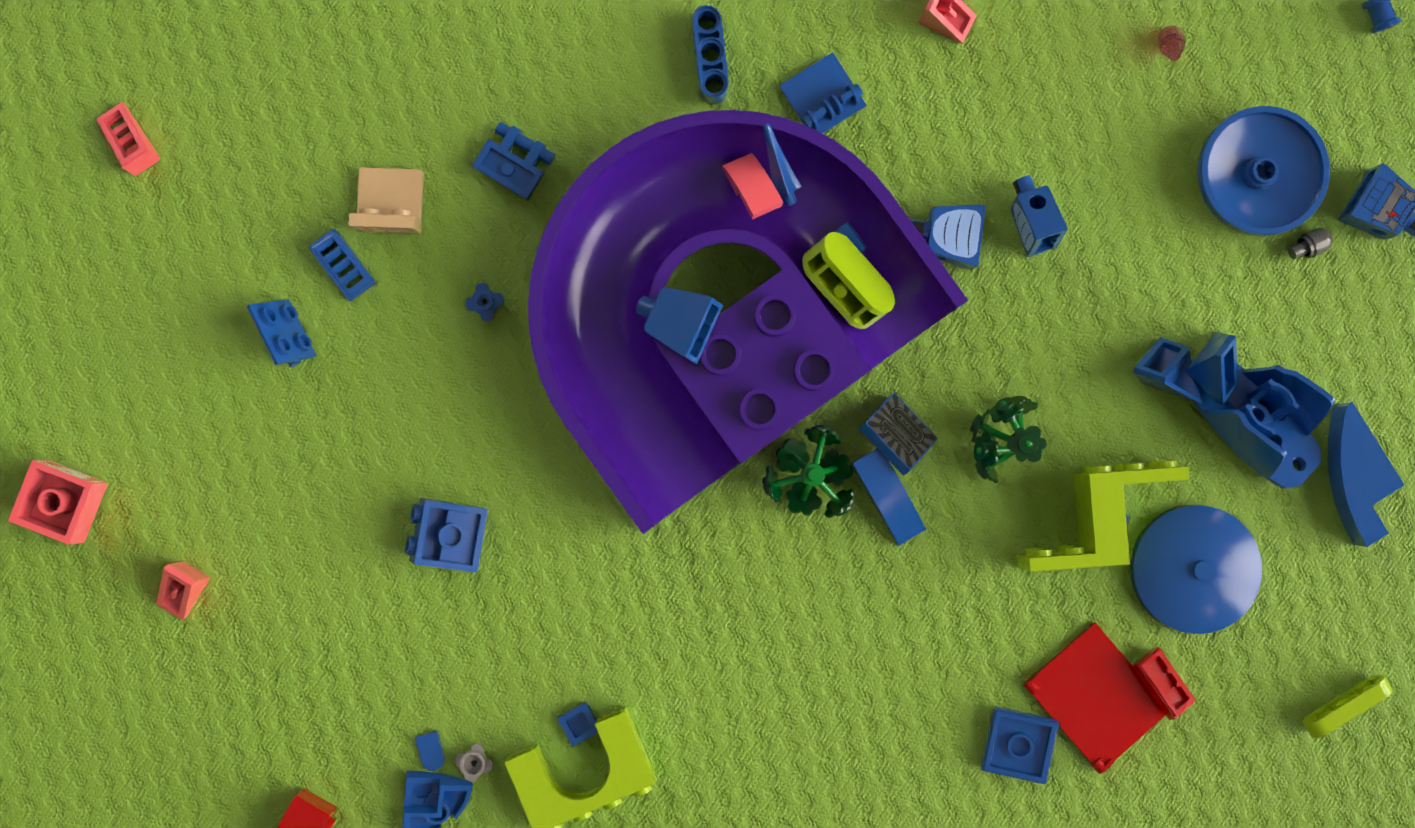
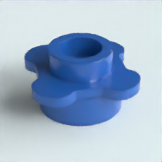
M479 283L476 286V292L472 298L466 300L465 304L469 311L479 313L482 320L490 321L493 319V313L497 311L498 306L504 303V298L502 294L491 291L486 283ZM483 299H487L488 303L486 305L482 304Z

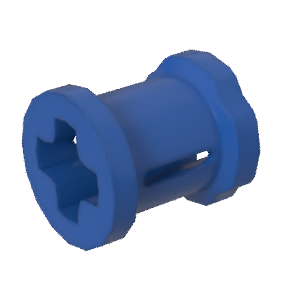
M1368 0L1362 4L1363 9L1368 10L1374 27L1371 29L1373 34L1387 30L1402 22L1401 17L1396 16L1390 0Z

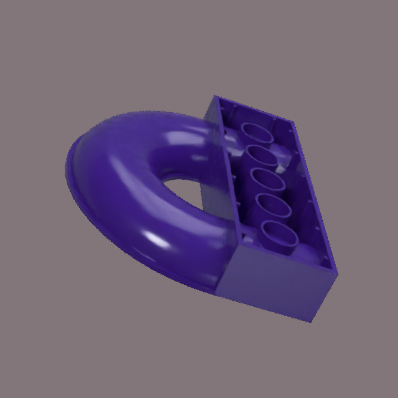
M711 110L680 115L657 122L633 133L603 153L573 182L547 223L536 251L530 277L528 321L535 363L553 407L639 530L644 534L692 497L746 461L870 372L901 347L962 306L968 299L889 190L875 173L852 152L813 128L787 118L752 111ZM764 124H769L788 164L802 187L794 191L797 200L795 204L785 206L783 202L782 207L752 220L740 195L736 196L722 166L752 153L771 179L763 131ZM846 222L851 224L866 244L867 248L861 253L888 282L895 298L894 308L866 329L855 328L847 322L806 276L802 263L805 252L827 234L836 231ZM721 243L741 244L764 253L778 265L781 271L718 316L697 364L681 356L644 331L648 318L636 313L639 300L643 296L656 300L660 290L666 287L676 267L692 253L704 247Z

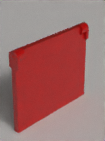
M1095 622L1023 684L1051 718L1058 719L1059 727L1087 758L1098 774L1107 770L1118 757L1166 716L1132 668V664Z

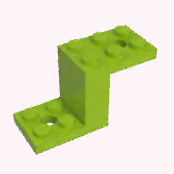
M1177 460L1147 461V468H1144V463L1115 464V470H1111V465L1083 466L1082 473H1073L1079 546L1077 544L1057 545V551L1045 549V547L1025 548V554H1016L1017 567L1034 572L1130 564L1123 485L1189 480L1188 466H1177Z

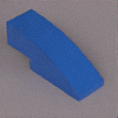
M877 448L850 463L898 546L926 530L889 460Z

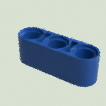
M704 5L699 7L693 15V35L699 88L703 100L709 104L716 105L726 99L729 84L722 18L720 12L715 7ZM705 18H710L716 23L709 30L701 28L698 24ZM712 49L718 52L719 57L715 61H707L702 57V54L706 50ZM710 81H718L722 84L723 88L718 93H711L705 86Z

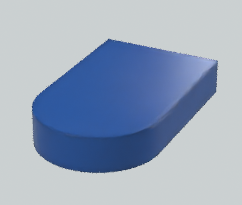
M438 731L415 737L423 766L431 771L438 770L445 761Z

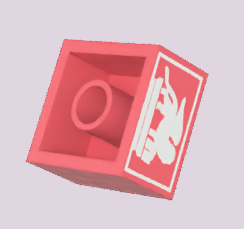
M32 460L8 521L68 545L84 543L108 482L51 460Z

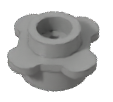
M478 743L473 744L471 750L466 753H459L455 758V763L457 766H460L465 780L475 782L482 773H489L493 769V761L487 759L484 754L483 745ZM472 760H476V761H477V765H476V766H473V765L471 764V761H472Z

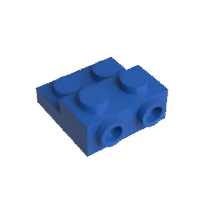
M420 498L419 504H414L411 510L410 521L415 524L414 536L407 537L405 555H409V561L415 565L477 573L488 509Z

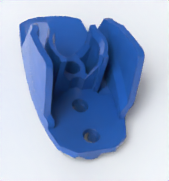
M1237 363L1238 386L1224 405L1216 403L1198 384L1202 405L1195 402L1193 404L1226 444L1253 470L1282 489L1299 487L1320 465L1321 448L1311 432L1329 413L1335 399L1299 372L1285 369L1279 365L1244 369ZM1293 462L1297 465L1298 470L1293 467Z

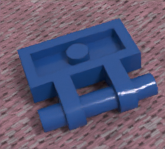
M500 122L495 129V133L504 138L501 144L498 145L488 139L472 167L529 201L544 176V172L535 167L537 161L541 160L551 165L556 154L546 149L547 145L539 140L534 142L524 136L522 130L514 125L509 127ZM516 145L528 152L524 160L510 152L513 146Z

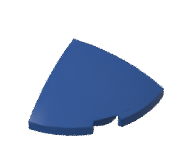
M406 771L402 828H441V824L452 814L457 819L469 801L473 786L472 782L444 774Z

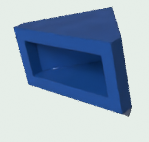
M1215 332L1185 371L1216 403L1224 405L1238 386L1236 336Z
M1160 337L1134 367L1133 373L1142 384L1202 405L1198 384L1185 371L1192 363L1190 356L1191 347Z

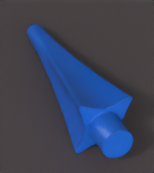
M764 124L763 131L769 158L771 181L779 195L782 196L784 205H793L797 201L794 191L802 186L788 164L771 126Z

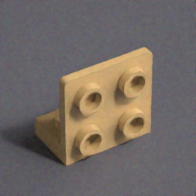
M361 167L358 177L357 213H349V226L357 232L421 234L423 171L418 169Z

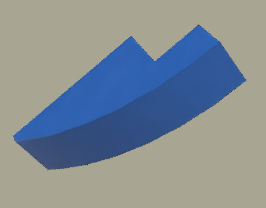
M1353 402L1339 403L1333 408L1328 435L1327 462L1330 486L1341 522L1353 545L1368 547L1389 534L1372 505L1403 487L1404 483Z

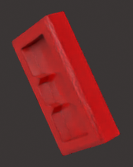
M1159 647L1151 649L1132 666L1169 720L1176 719L1196 702L1192 693Z

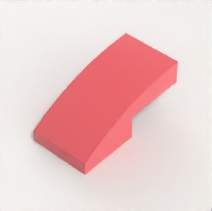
M752 153L722 166L736 196L740 195L752 220L782 207L783 201L778 191Z

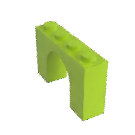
M627 706L597 718L595 722L609 758L610 772L606 780L592 791L576 793L568 791L557 784L549 771L539 744L508 756L504 763L531 828H562V823L574 819L575 823L583 821L593 815V810L602 806L605 810L616 807L622 803L621 798L633 794L634 797H639L652 790L651 786L656 782V775Z

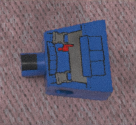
M1382 163L1368 170L1338 220L1382 239L1396 237L1402 230L1415 237V190L1387 165Z

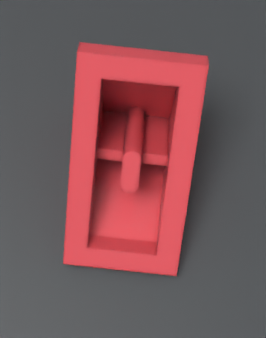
M929 0L918 23L957 43L963 44L977 15L962 0Z
M184 561L167 564L163 569L156 605L184 620L210 577Z

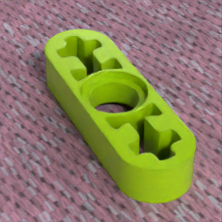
M1384 675L1372 676L1313 711L1302 722L1311 737H1322L1389 697L1393 689Z

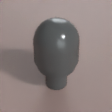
M1323 228L1313 229L1302 234L1298 238L1297 244L1288 248V254L1292 259L1302 255L1305 258L1316 257L1330 249L1333 243L1332 235Z

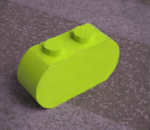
M831 232L803 255L802 263L806 276L851 326L858 329H866L894 308L895 298L891 286L847 236L838 232Z

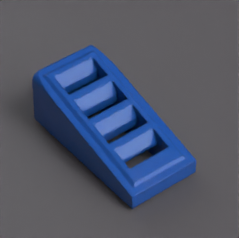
M336 229L329 231L308 247L350 302L376 284L360 259ZM335 243L339 245L327 255L323 253ZM345 253L347 256L335 266L331 264L333 260ZM351 264L355 266L353 270L343 277L339 275L341 271ZM361 274L363 279L356 283L354 286L349 288L346 285L356 276Z

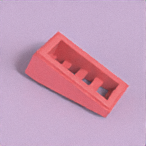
M120 102L96 119L122 168L132 175L140 174L160 160L153 145L123 102ZM124 118L125 121L114 129L111 128L112 125ZM130 130L129 133L118 139V137H120L122 134ZM134 142H137L136 144L125 150L126 147L130 146Z

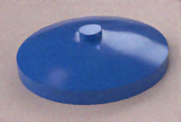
M1257 106L1233 114L1222 121L1210 133L1201 149L1198 160V184L1206 205L1226 226L1247 235L1271 236L1289 231L1301 225L1319 208L1329 185L1330 162L1324 142L1309 122L1287 109L1273 106Z
M1185 505L1163 512L1143 529L1133 548L1130 573L1137 598L1153 618L1165 626L1181 632L1205 634L1216 632L1232 625L1249 610L1261 585L1262 562L1253 536L1234 516L1214 507Z

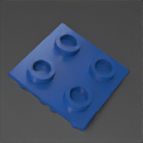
M833 52L779 85L803 125L811 127L822 134L867 106L861 97L863 95L862 89L857 83L855 85L852 83Z
M289 299L247 305L275 365L288 363L291 368L302 363L301 360L317 356L312 347L311 339L305 333L298 319V313Z

